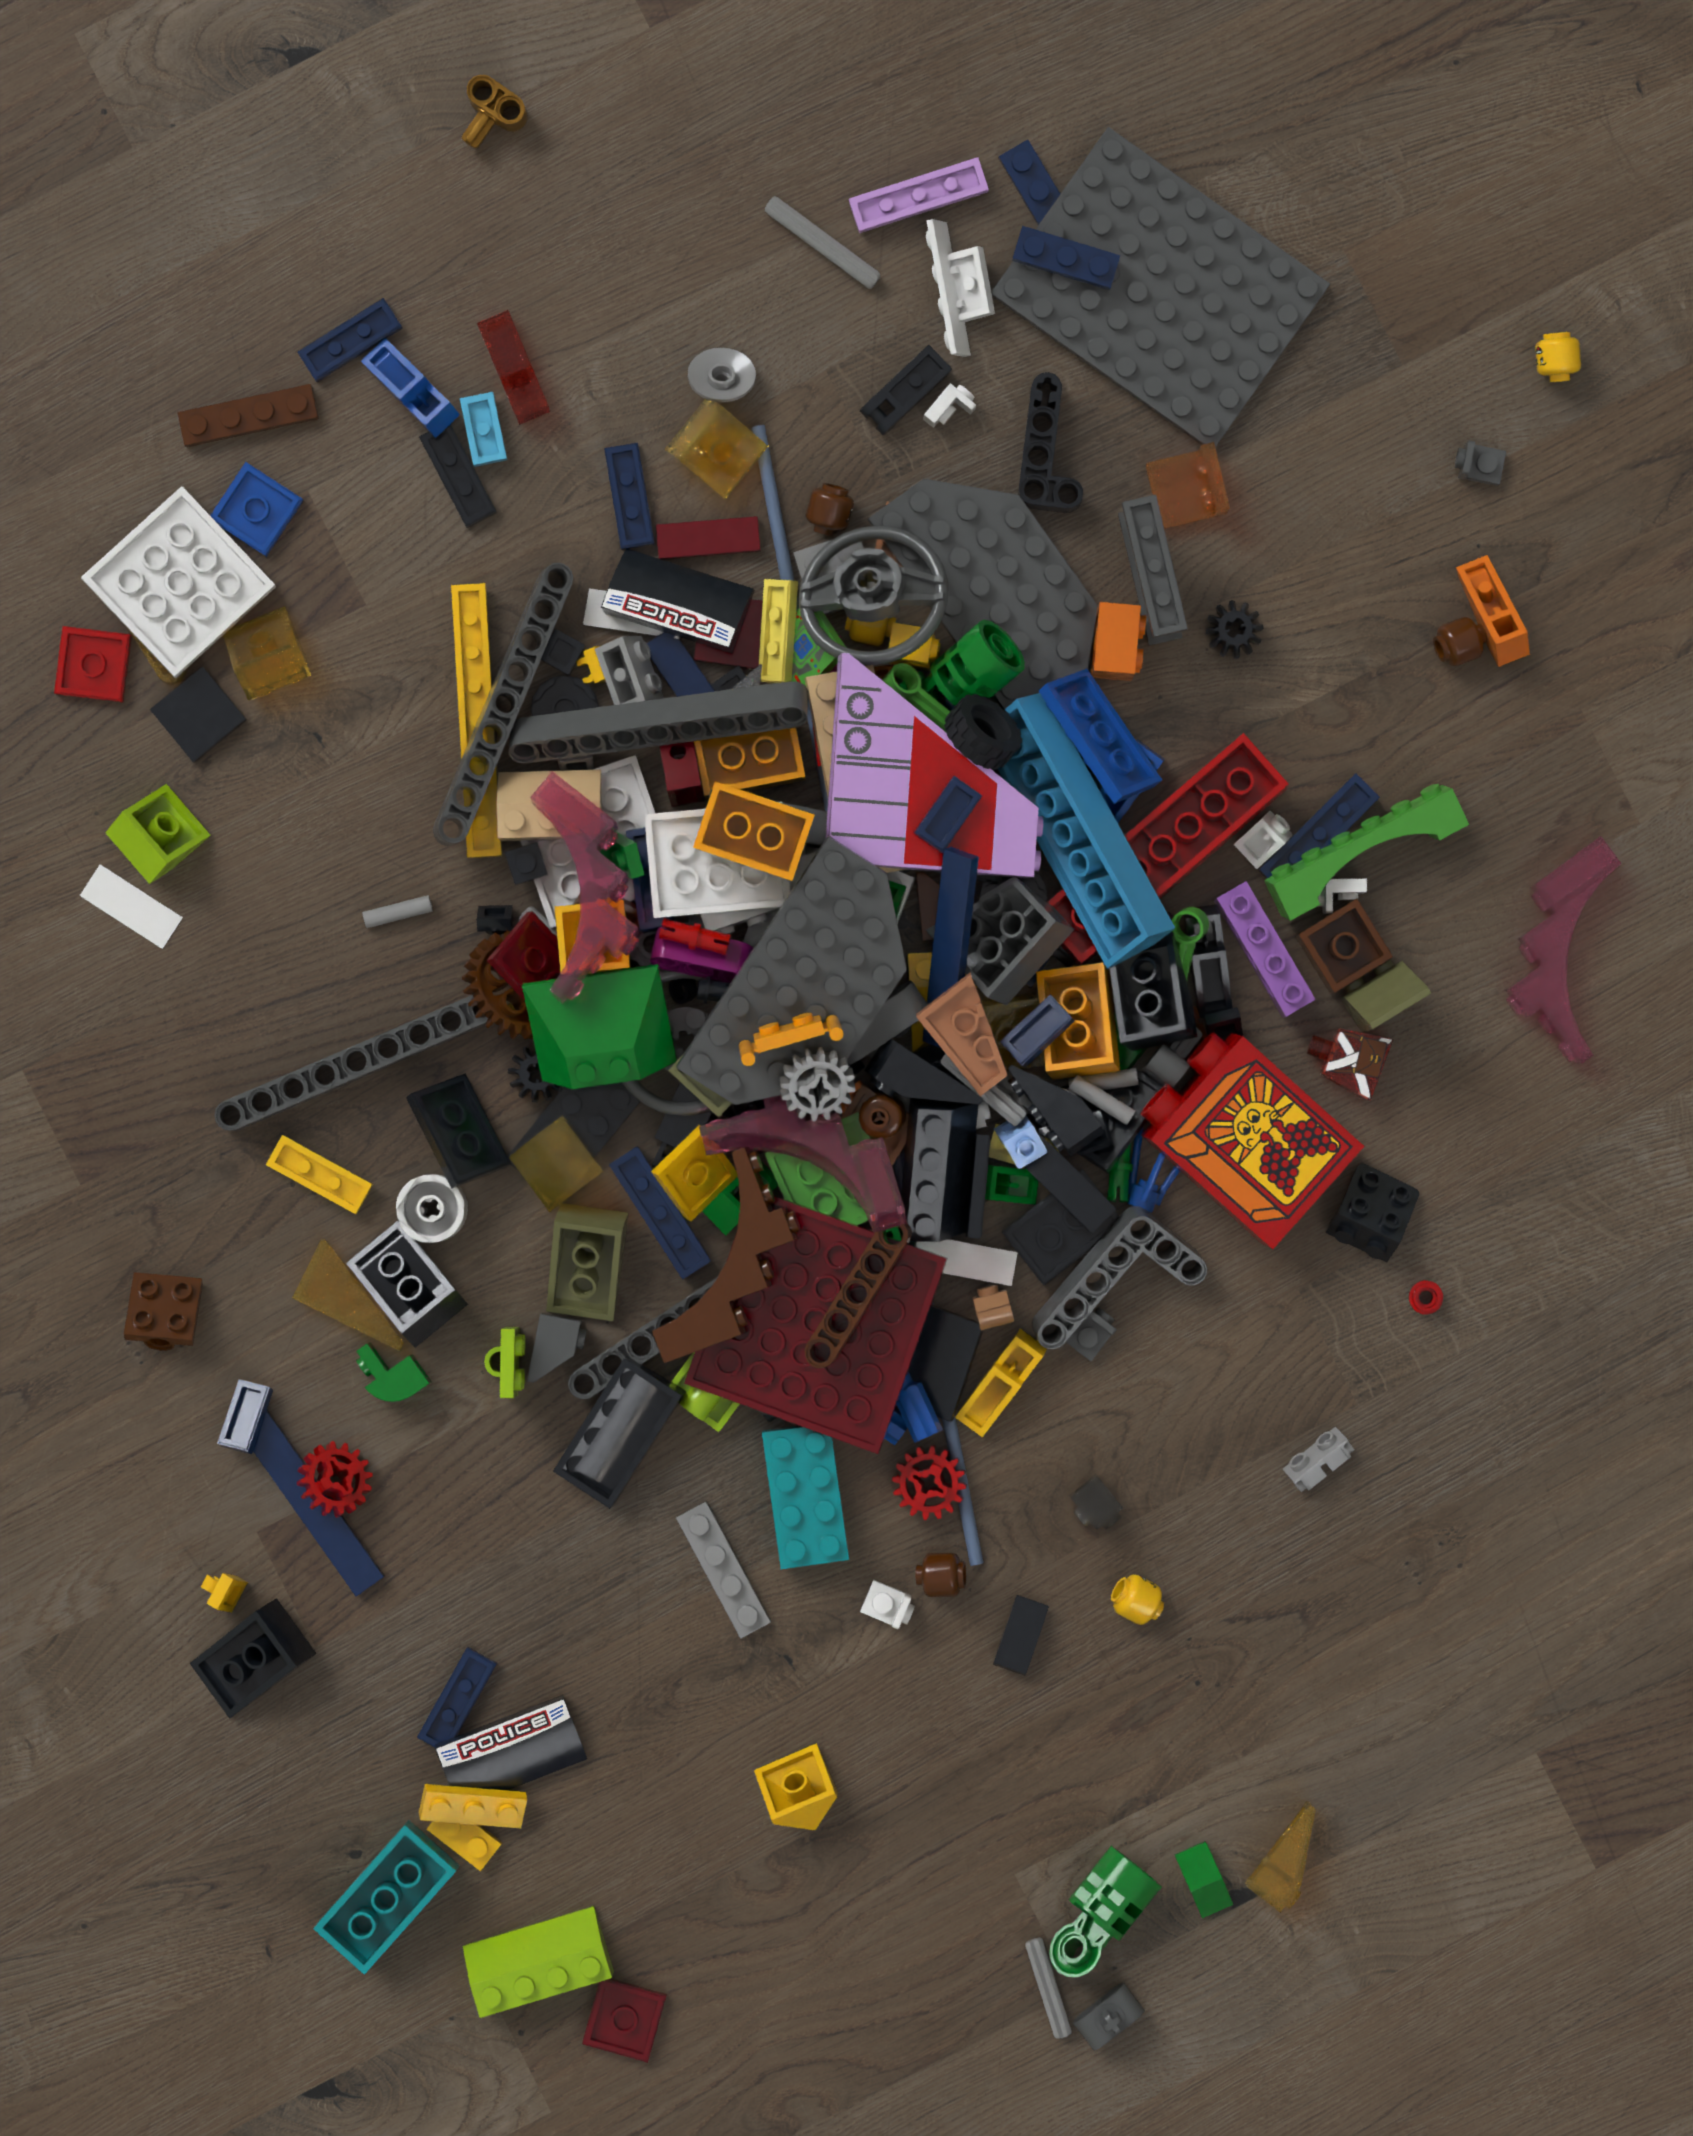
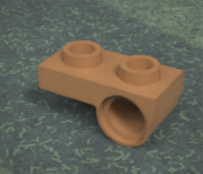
M998 1285L977 1289L978 1296L972 1297V1302L981 1330L1014 1322L1008 1294L1005 1289L999 1290Z

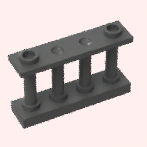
M1156 494L1122 502L1123 512L1118 513L1138 602L1141 605V614L1146 615L1145 632L1148 645L1151 646L1181 639V632L1186 631L1188 628Z

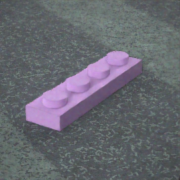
M977 157L849 198V204L858 232L863 233L987 193L989 189L979 158Z

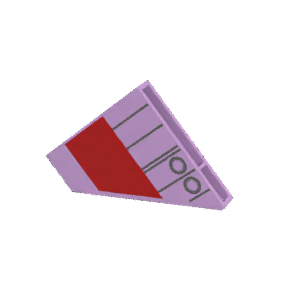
M841 653L838 656L825 839L828 835L877 867L941 872L943 853H940L916 836L914 831L952 776H955L981 794L982 797L947 848L954 847L978 856L977 875L1017 878L1034 877V871H1039L1041 864V851L1036 850V839L1041 837L1043 832V816H1038L1039 808L992 769L983 768V766L976 765L970 759L965 758L954 747L944 730L852 655Z

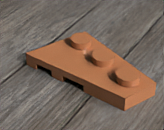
M971 972L916 1014L917 1019L980 1096L1008 1076Z

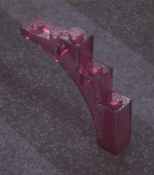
M552 771L530 798L532 804L553 824L567 844L576 865L580 885V920L575 944L564 969L550 988L551 995L563 1004L567 998L572 1001L584 987L581 981L589 972L594 974L600 969L606 960L604 956L606 951L616 959L622 953L627 956L639 942V939L636 937L639 931L635 924L609 905L612 901L618 903L629 889L626 885L629 881L627 874L600 853L602 849L607 851L619 836L616 833L618 830L617 822Z
M1601 836L1594 839L1531 886V889L1534 891V894L1531 895L1533 901L1542 912L1548 910L1550 915L1520 936L1518 940L1522 944L1519 950L1530 964L1535 961L1538 966L1505 990L1510 996L1506 1001L1517 1015L1523 1013L1526 1018L1532 1016L1537 1011L1541 1016L1537 1019L1540 1025L1549 1035L1554 1032L1561 1042L1558 1045L1560 1052L1569 1062L1574 1060L1577 1064L1584 1063L1593 1054L1579 1032L1570 1007L1566 981L1568 950L1574 927L1585 903L1599 884L1621 864Z
M781 1095L763 1099L765 1109L749 1110L739 1116L724 1120L717 1119L706 1125L699 1126L706 1155L736 1151L744 1147H750V1150L790 1155L812 1163L832 1175L846 1187L864 1210L873 1233L907 1224L903 1201L883 1137L874 1140H862L856 1145L849 1146L839 1113L831 1114L829 1120L820 1115L816 1121H805L804 1117L802 1119L798 1117L797 1108L789 1111L786 1104L787 1100H782Z

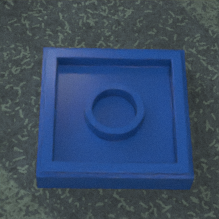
M245 462L210 516L221 528L267 557L304 500Z

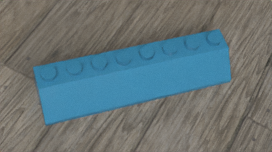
M1041 694L1017 698L1005 710L1014 719L1018 729H1020L1021 747L1004 767L998 768V771L1006 782L1039 808L1038 816H1043L1042 836L1037 837L1036 840L1106 968H1112L1155 945L1173 931L1175 926L1075 745L1068 738L1053 712L1047 707Z

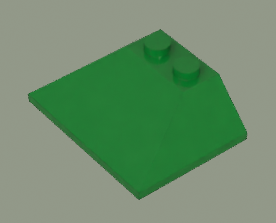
M658 964L522 984L542 1081L569 1089L641 1080L677 1061Z

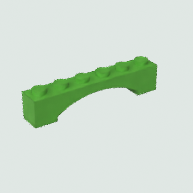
M1439 784L1430 785L1420 792V797L1412 801L1403 800L1396 803L1390 808L1392 812L1381 818L1379 815L1370 817L1361 823L1362 828L1350 834L1347 831L1331 839L1332 844L1323 849L1317 847L1301 855L1302 860L1293 865L1287 863L1275 868L1271 872L1272 876L1264 881L1280 915L1291 921L1319 906L1318 897L1330 879L1354 857L1379 843L1413 834H1428L1429 837L1440 841L1468 826L1469 823L1453 788Z

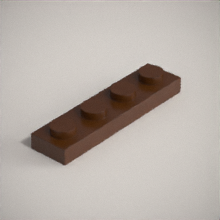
M311 384L177 412L185 447L319 419Z

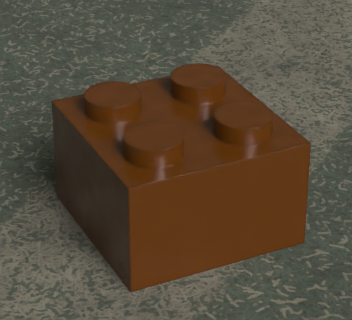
M1358 899L1353 900L1295 936L1330 994L1339 991L1393 957Z

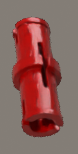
M664 917L662 928L674 930V932L660 929L659 939L688 945V949L695 950L697 947L726 956L728 946L715 943V941L729 945L731 934L701 928L702 924L694 923L693 926Z

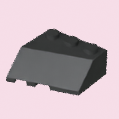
M1012 877L982 895L980 901L973 904L965 974L967 975L971 972L975 985L987 998L1007 1005L1075 929L1047 901L1017 877ZM935 925L926 930L933 939Z

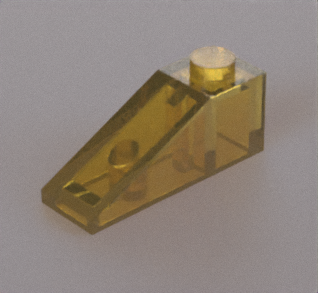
M1306 1801L1245 1882L1250 1890L1280 1913L1285 1906L1290 1909L1301 1895L1298 1889L1302 1885L1316 1811L1315 1807L1308 1801Z

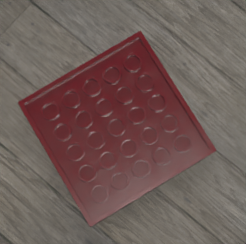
M774 1196L775 1203L771 1204L773 1211L782 1207H787L788 1212L794 1211L800 1225V1231L796 1232L799 1239L760 1253L762 1259L767 1258L769 1260L774 1278L770 1279L772 1286L734 1300L736 1306L741 1305L748 1321V1325L744 1326L746 1333L696 1351L684 1384L879 1454L948 1258L908 1244L839 1357L834 1363L825 1368H815L805 1358V1347L875 1232ZM886 1236L887 1239L892 1243L900 1242L899 1240ZM872 1254L868 1259L869 1269L875 1273H881L885 1267L883 1257L878 1254ZM854 1283L850 1288V1296L856 1302H863L866 1299L867 1291L863 1285ZM835 1313L832 1317V1325L837 1331H845L848 1328L849 1322L844 1314ZM823 1342L816 1343L814 1346L815 1357L821 1361H827L830 1357L829 1346Z

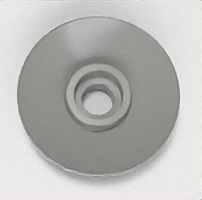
M712 348L703 351L691 361L688 367V381L691 388L699 396L714 402H730L744 397L751 391L756 380V370L752 361L743 353L730 348Z

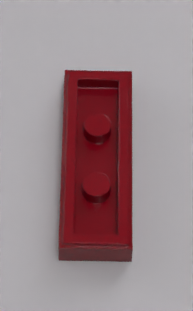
M758 516L656 525L658 558L661 560L761 552Z

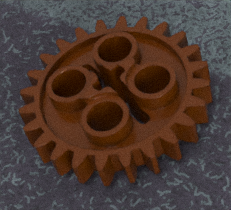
M506 930L499 936L496 932L488 940L486 938L477 945L478 948L476 947L469 954L471 958L464 964V967L469 971L462 976V980L471 984L463 990V993L473 995L474 998L468 1003V1006L479 1007L480 1010L475 1017L481 1018L486 1016L488 1018L486 1028L491 1027L495 1023L498 1025V1035L509 1029L511 1039L516 1038L521 1032L524 1040L532 1035L525 1001L513 988L497 996L492 993L501 991L509 985L486 961L510 933V931ZM491 970L499 976V979L492 975ZM506 1001H509L514 1006L515 1010H512L507 1005Z

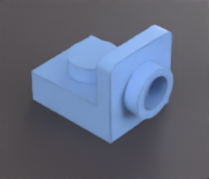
M1027 1116L1017 1126H1013L1010 1122L1006 1121L994 1128L1000 1141L1019 1169L1047 1153V1149Z

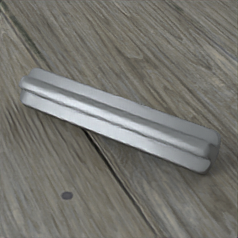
M945 1054L941 1059V1064L973 1092L978 1094L947 1054ZM998 1085L993 1086L981 1096L987 1104L1013 1126L1020 1124L1027 1115V1110Z
M1031 1939L1025 1943V1947L1053 2035L1056 2039L1067 2037L1072 2033L1043 1939Z

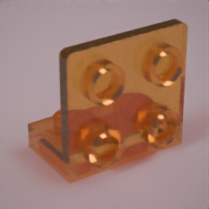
M1214 442L1200 445L1198 451L1146 464L1145 467L1152 495L1156 494L1164 529L1228 513L1230 506Z

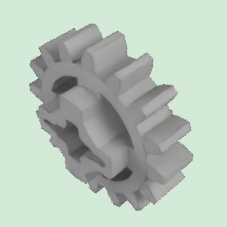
M823 1047L818 1048L817 1054H811V1051L807 1048L804 1052L805 1057L800 1058L795 1054L792 1056L793 1066L784 1064L783 1070L786 1076L779 1077L782 1088L780 1090L782 1100H787L786 1104L789 1111L797 1108L798 1117L801 1119L806 1113H809L812 1121L817 1120L818 1114H823L824 1118L829 1120L830 1111L834 1110L841 1114V1103L850 1104L852 1102L849 1093L855 1092L856 1089L854 1081H852L855 1079L853 1070L848 1068V1062L845 1057L838 1060L835 1050L825 1055Z

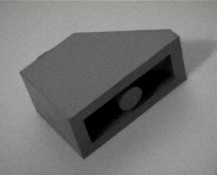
M545 1313L540 1314L527 1382H536L576 1355L577 1348H584L587 1329L581 1328V1320Z

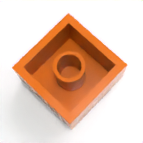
M1099 603L1095 622L1091 666L1093 678L1132 681L1135 673H1140V670H1142L1144 650L1138 649L1137 646L1138 639H1143V635H1145L1146 615L1140 614L1141 605Z

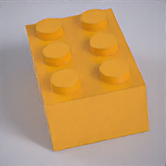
M796 728L694 741L705 799H709L710 791L713 789L715 781L747 792L806 780Z
M715 781L693 848L793 881L815 815Z
M1104 962L1037 971L1039 1004L1051 994L1075 1020L1044 1050L1047 1074L1053 1080L1076 1077V1075L1086 1076L1120 1071L1111 976Z

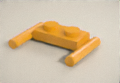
M804 1013L793 1017V1023L779 1026L778 1022L763 1025L758 1028V1033L753 1034L754 1043H751L749 1040H743L739 1043L741 1061L745 1066H752L755 1063V1052H765L824 1035L825 1032H829L832 1040L839 1041L844 1035L839 1018L835 1015H830L826 1018V1022L822 1023L820 1015L813 1017L812 1013Z

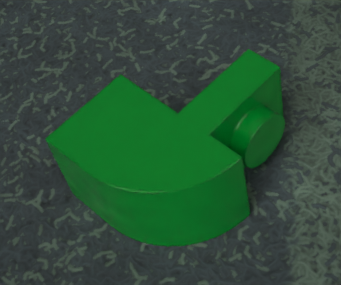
M371 1342L356 1351L360 1356L356 1362L367 1377L372 1374L375 1378L365 1388L378 1399L389 1402L405 1400L432 1383L413 1354L389 1369Z

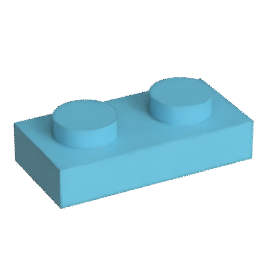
M488 392L460 398L474 467L508 460L494 393Z

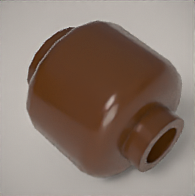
M823 483L822 487L815 488L811 492L806 510V518L815 525L813 529L815 532L833 536L834 530L842 531L848 527L854 507V500L848 495V489L834 484Z
M1462 617L1441 625L1437 630V636L1433 638V645L1438 658L1442 662L1446 661L1451 666H1459L1481 657L1483 644L1487 642L1486 633L1482 625H1476L1468 617Z
M886 1093L869 1097L859 1110L861 1128L867 1135L875 1139H886L896 1135L903 1128L906 1121V1110L903 1103L898 1097L894 1095L891 1097Z
M928 1553L925 1555L922 1565H916V1585H922L923 1591L928 1597H955L959 1594L960 1589L966 1587L965 1561H960L956 1553Z

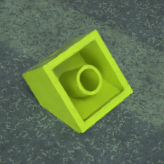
M167 784L122 811L105 832L149 884L171 871L210 837L208 831Z

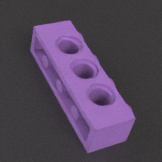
M1247 881L1214 900L1215 904H1217L1219 911L1281 1017H1287L1316 1000Z

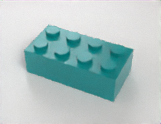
M802 1426L762 1431L780 1568L788 1569L849 1560L833 1438Z
M408 1820L317 1922L313 1929L365 1975L453 1876L460 1865Z

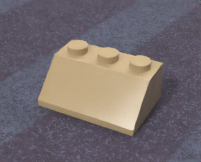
M601 769L498 772L497 838L500 841L594 839L603 836Z

